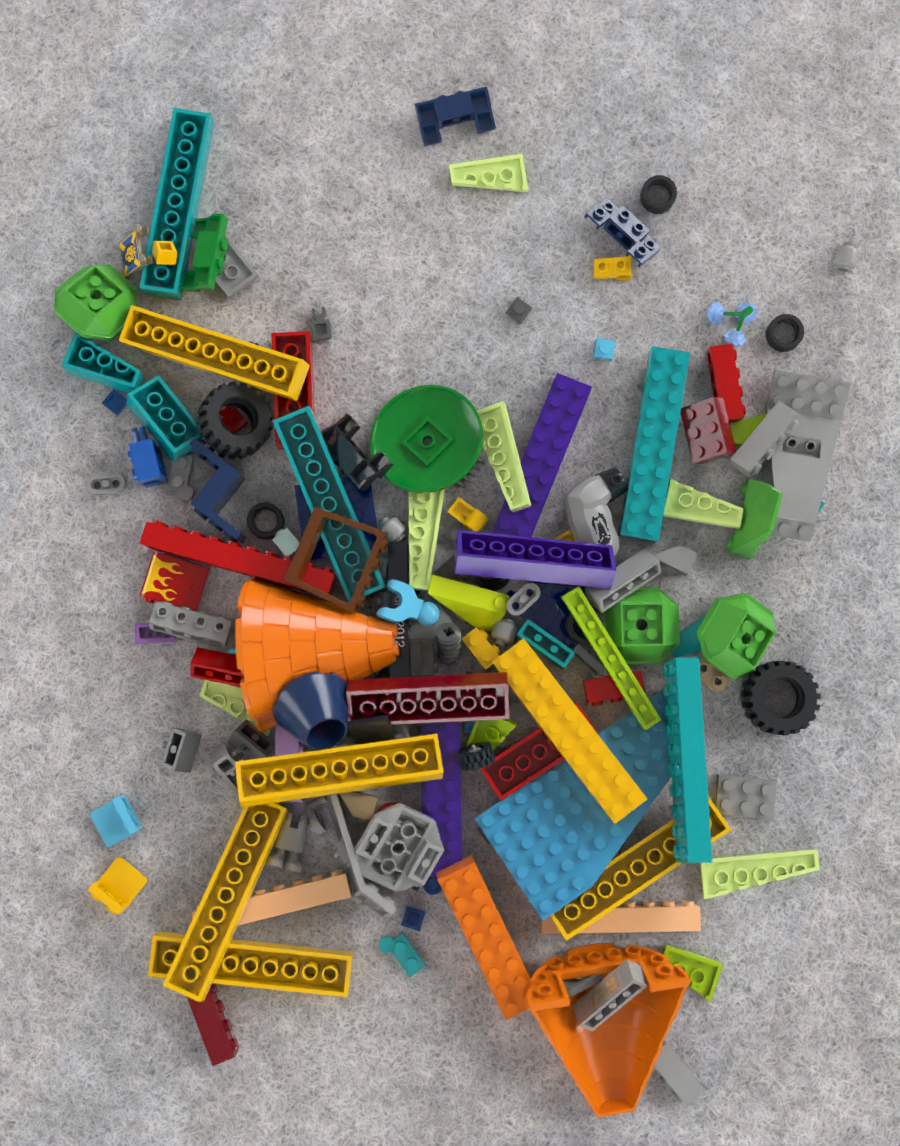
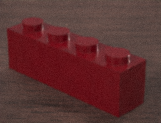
M215 983L211 984L204 1001L199 1002L187 997L212 1066L234 1058L239 1049L236 1037L233 1038L231 1034V1022L224 1015V1003L217 997L218 988Z

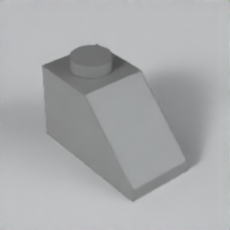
M684 544L683 546L680 545L657 553L654 556L660 560V565L686 576L689 574L698 553L694 552V548Z

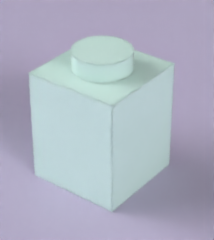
M282 528L274 535L273 542L285 556L291 558L295 555L300 542L288 528L285 530Z

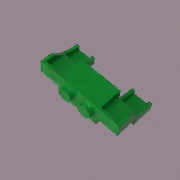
M213 213L206 218L194 219L196 226L191 236L197 239L192 267L195 270L183 272L185 279L183 286L180 287L183 291L200 292L201 289L214 290L216 276L221 275L222 268L224 267L225 252L228 248V240L225 238L228 218L224 214Z

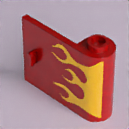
M153 552L140 596L143 597L142 601L153 604L155 600L169 602L173 606L180 608L188 607L192 611L197 612L210 568Z

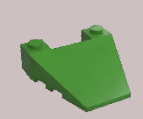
M748 479L741 485V500H744L741 527L726 542L727 554L748 560L754 558L756 550L761 549L762 545L759 544L761 542L765 543L773 533L783 493L777 490L776 487H773L772 484L754 479Z

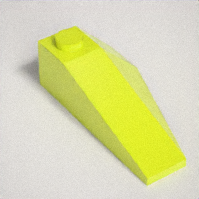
M432 575L427 592L428 595L455 612L457 616L462 617L471 626L479 629L482 628L489 632L492 631L496 622L504 617L506 602L510 597L506 594Z

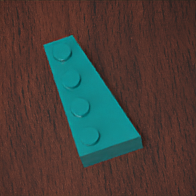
M77 332L74 333L61 365L68 375L127 393L144 384L145 378L139 369L115 357L109 351L97 346L94 342L82 338Z

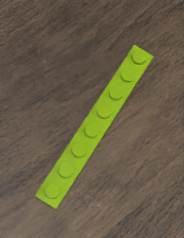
M577 586L561 596L643 730H647L661 721L655 708L580 587Z

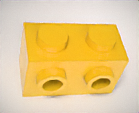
M476 627L461 640L484 670H486L499 657L498 654L501 652L495 644L490 645L486 640L489 638L482 628L479 630Z

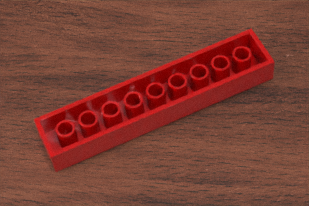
M153 520L152 523L146 521L139 544L149 549L311 593L284 580L293 558L284 556L283 559H280L275 553L265 551L262 554L257 548L246 546V549H244L239 543L228 540L226 544L215 536L209 535V538H205V535L197 531L190 530V533H187V530L179 526L172 525L169 528V525L161 521ZM309 563L304 573L303 581L333 595L337 576L330 568L321 566V569H316L314 564Z

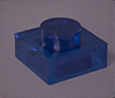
M407 905L401 926L420 932L426 911Z

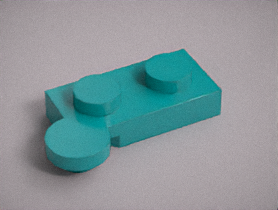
M403 932L394 939L385 936L380 940V950L384 953L392 952L409 977L426 966Z

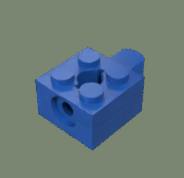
M144 426L139 427V431L137 428L132 429L135 443L129 444L130 450L127 453L130 462H133L134 469H132L134 480H137L146 488L168 483L160 446L152 439H148Z

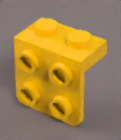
M117 857L101 878L89 887L88 891L93 899L103 902L109 912L119 915L126 910L145 886L148 879L125 859Z

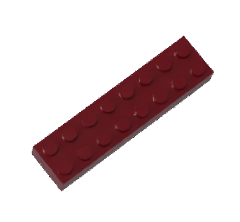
M507 672L348 680L346 689L349 720L387 715L391 725L510 719Z

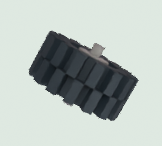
M489 742L470 744L469 746H464V749L461 748L457 751L460 768L464 771L479 770L481 767L485 768L486 765H491L495 760L493 749Z

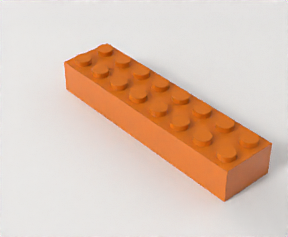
M471 855L436 872L438 882L505 1020L528 1010L527 989L531 986V977L473 856Z

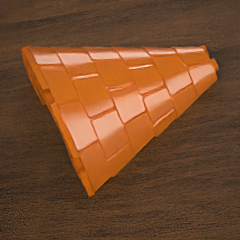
M249 578L250 581H246L241 589L237 605L241 618L236 619L235 630L237 668L244 674L240 687L250 719L257 720L255 727L261 732H266L277 725L272 711L273 703L276 704L279 698L278 693L292 680L307 673L320 671L321 674L336 673L348 684V680L364 679L370 674L396 662V656H399L398 644L395 645V637H398V628L392 622L357 611L353 613L331 602L320 600L259 578Z
M595 943L569 949L565 956L561 958L553 956L535 971L530 979L531 986L527 989L528 1008L562 1059L564 1066L585 1096L596 1117H606L635 1111L641 1094L654 1069L656 1060L663 1048L662 1043L682 1004L681 999L691 983V979L681 966L672 965L669 963V957L659 952L628 944L626 948L615 947L614 943ZM626 959L641 965L648 985L594 1031L578 1026L572 1005L598 983L576 995L569 996L563 980L602 974L603 980Z

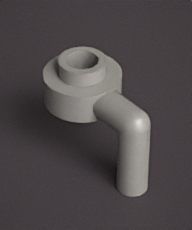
M325 796L318 797L305 807L310 817L308 826L314 834L321 835L327 831L325 824L314 810L327 801Z

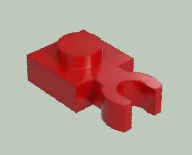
M226 406L224 410L219 411V415L224 416L221 421L233 435L248 424L247 420L236 408L231 411V406Z

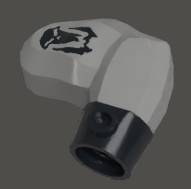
M614 467L595 474L594 477L586 479L573 488L563 498L568 524L576 542L612 545L614 557L620 547L619 536L612 523V515L607 503L613 502L627 491L626 481L617 468Z

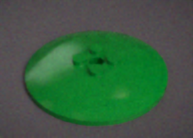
M439 385L413 387L393 397L377 415L370 435L372 457L378 451H381L394 464L383 477L394 486L414 493L437 492L459 482L475 465L483 445V427L479 414L473 404L461 393ZM427 438L433 439L432 444L429 446L423 445L424 440Z

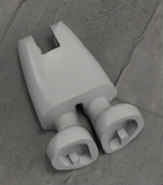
M288 812L274 843V847L278 848L277 852L267 858L266 864L283 867L286 851L288 850L290 854L286 861L285 869L302 872L303 867L298 860L299 853H304L308 816L301 815L298 828L295 829L291 827L295 813Z

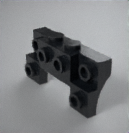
M346 413L337 423L324 429L321 433L334 464L341 467V473L345 477L350 478L358 489L365 491L377 477L381 479L394 464L381 451H378L369 460L351 439L361 427L351 415Z

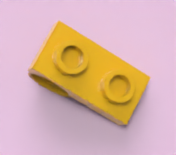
M631 256L594 259V278L597 280L615 278L616 280L625 281L632 279L633 258Z
M460 497L456 499L447 511L448 514L474 532H480L489 521L485 514L473 508Z

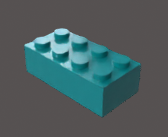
M159 375L127 394V405L173 462L194 449L189 444L193 438L203 443L201 440L203 435L198 434L197 428L199 425L196 424V420Z

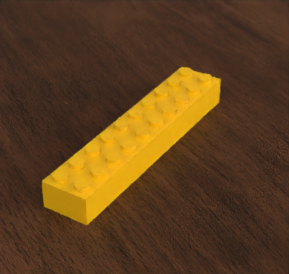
M133 305L130 307L119 341L128 347L238 383L242 382L247 384V386L296 402L310 367L303 359Z
M524 638L492 662L498 672H507L508 686L613 824H616L647 800L643 792Z
M437 734L235 762L241 807L442 779L443 766Z
M708 796L711 843L731 831V828ZM674 818L613 858L591 888L550 916L564 941L569 940L682 864L681 862H676V858L673 855V847L676 846L675 838L672 835Z
M275 803L243 808L163 986L196 1001L202 1002L205 1000L289 811L287 808Z
M158 931L153 935L148 977H167L186 934ZM231 939L212 983L348 997L353 951Z

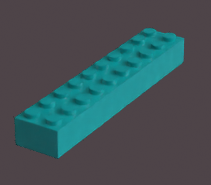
M173 108L145 257L152 255L153 263L143 267L139 286L144 295L182 300L183 290L180 287L184 284L185 275L183 272L187 271L193 242L191 234L195 231L196 222L194 219L198 215L214 129V121L210 113ZM154 241L173 242L177 251L176 263L174 265L156 264L152 254Z
M652 346L649 350L627 479V491L624 496L618 532L620 537L654 543L659 541L690 352Z
M310 406L273 420L311 514L314 507H318L359 522ZM328 519L322 530L321 537L346 597L350 602L371 550L362 530ZM379 569L373 570L371 575L373 583L369 589L366 588L364 596L386 587Z
M699 657L674 658L665 662L662 670L663 676L666 677L664 696L667 697V705H665V715L668 716L666 734L669 736L667 753L671 761L668 772L672 778V785H670L669 790L670 796L673 797V805H671V815L674 817L672 835L675 838L676 845L673 847V855L676 858V862L712 863Z

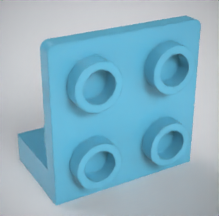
M125 794L117 796L111 802L90 813L96 828L108 848L143 829Z

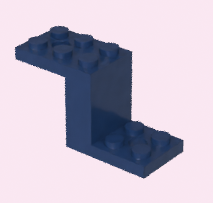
M193 438L189 443L194 448L192 452L204 462L208 459L207 463L216 470L215 474L191 502V505L195 507L193 511L205 520L210 518L208 523L220 532L224 529V535L233 542L237 543V541H240L243 544L247 537L218 514L246 479L240 472Z

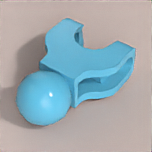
M397 580L388 581L387 588L398 596L399 605L396 609L387 607L378 609V617L392 623H398L405 619H417L423 626H432L438 621L440 612L434 603L423 602L424 600L419 599L409 584Z

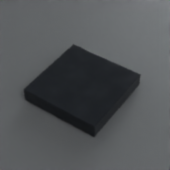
M387 715L348 721V728L356 745L396 740Z

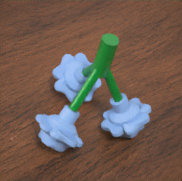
M716 302L715 304L712 303L711 307L708 308L707 317L713 325L721 323V318L726 316L739 318L737 328L734 331H727L723 336L727 344H733V348H736L746 342L745 335L741 334L742 324L746 323L749 325L751 320L755 321L758 309L754 308V303L748 304L743 302L742 306H737V312H727L723 310L720 302Z

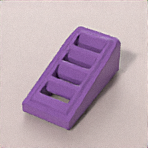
M135 623V644L175 642L174 635L169 634V638H165V633L161 632V638H157V631L154 630L153 638H149V623ZM141 628H145V639H141Z

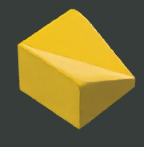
M154 241L152 254L156 264L174 265L176 263L177 251L173 242Z

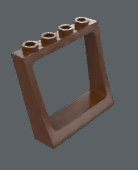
M314 507L284 580L356 613L358 606L362 607L365 602L366 596L363 594L366 588L369 589L373 583L371 575L373 570H377L380 566L381 560L378 558L380 553L385 552L387 549L388 541L386 539L389 533ZM328 519L377 536L354 595L349 603L303 581L304 573Z

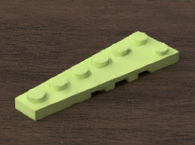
M501 401L478 410L477 412L483 427L482 446L486 451L488 460L494 469L495 476L501 485L511 511L516 512L530 507L531 502L506 404Z
M445 489L432 493L408 491L409 585L414 590L428 592Z
M816 849L713 857L712 863H699L704 899L820 870L818 850Z

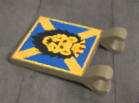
M136 225V230L119 243L122 273L126 279L144 266L153 263L152 255L145 257V254H142L140 237L149 234L148 226L141 228V225Z

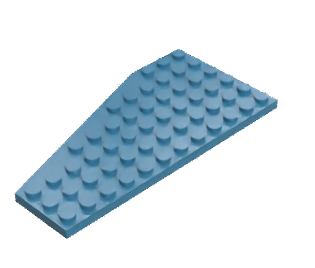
M664 689L649 699L661 721L647 730H643L631 711L599 733V737L647 798V800L616 824H613L565 759L475 818V821L542 921L595 884L671 778L668 772L671 761L667 753L669 736L666 734L668 716L665 715L667 697L664 696Z

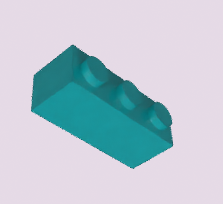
M529 619L525 621L516 635V639L521 641L524 638L533 651L561 670L565 669L576 653Z

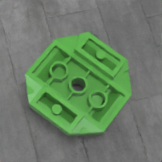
M110 264L83 267L55 289V314L82 338L112 342L121 334L131 305L138 307L137 287Z
M640 587L601 613L604 628L627 665L660 664L680 645L679 605L658 587ZM638 620H642L645 623L643 631L638 630L636 627Z
M739 593L728 597L716 598L696 633L698 640H700L704 660L729 678L736 680L756 668L776 630L773 623V612L749 594Z

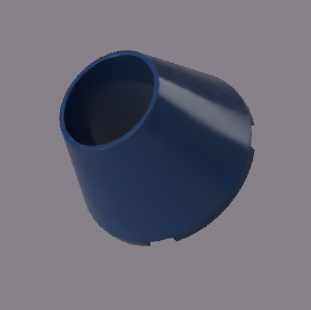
M320 671L307 673L292 680L278 693L279 698L276 704L273 703L272 711L276 723L312 750H324L336 746L344 739L348 729L346 681L336 673L321 674Z

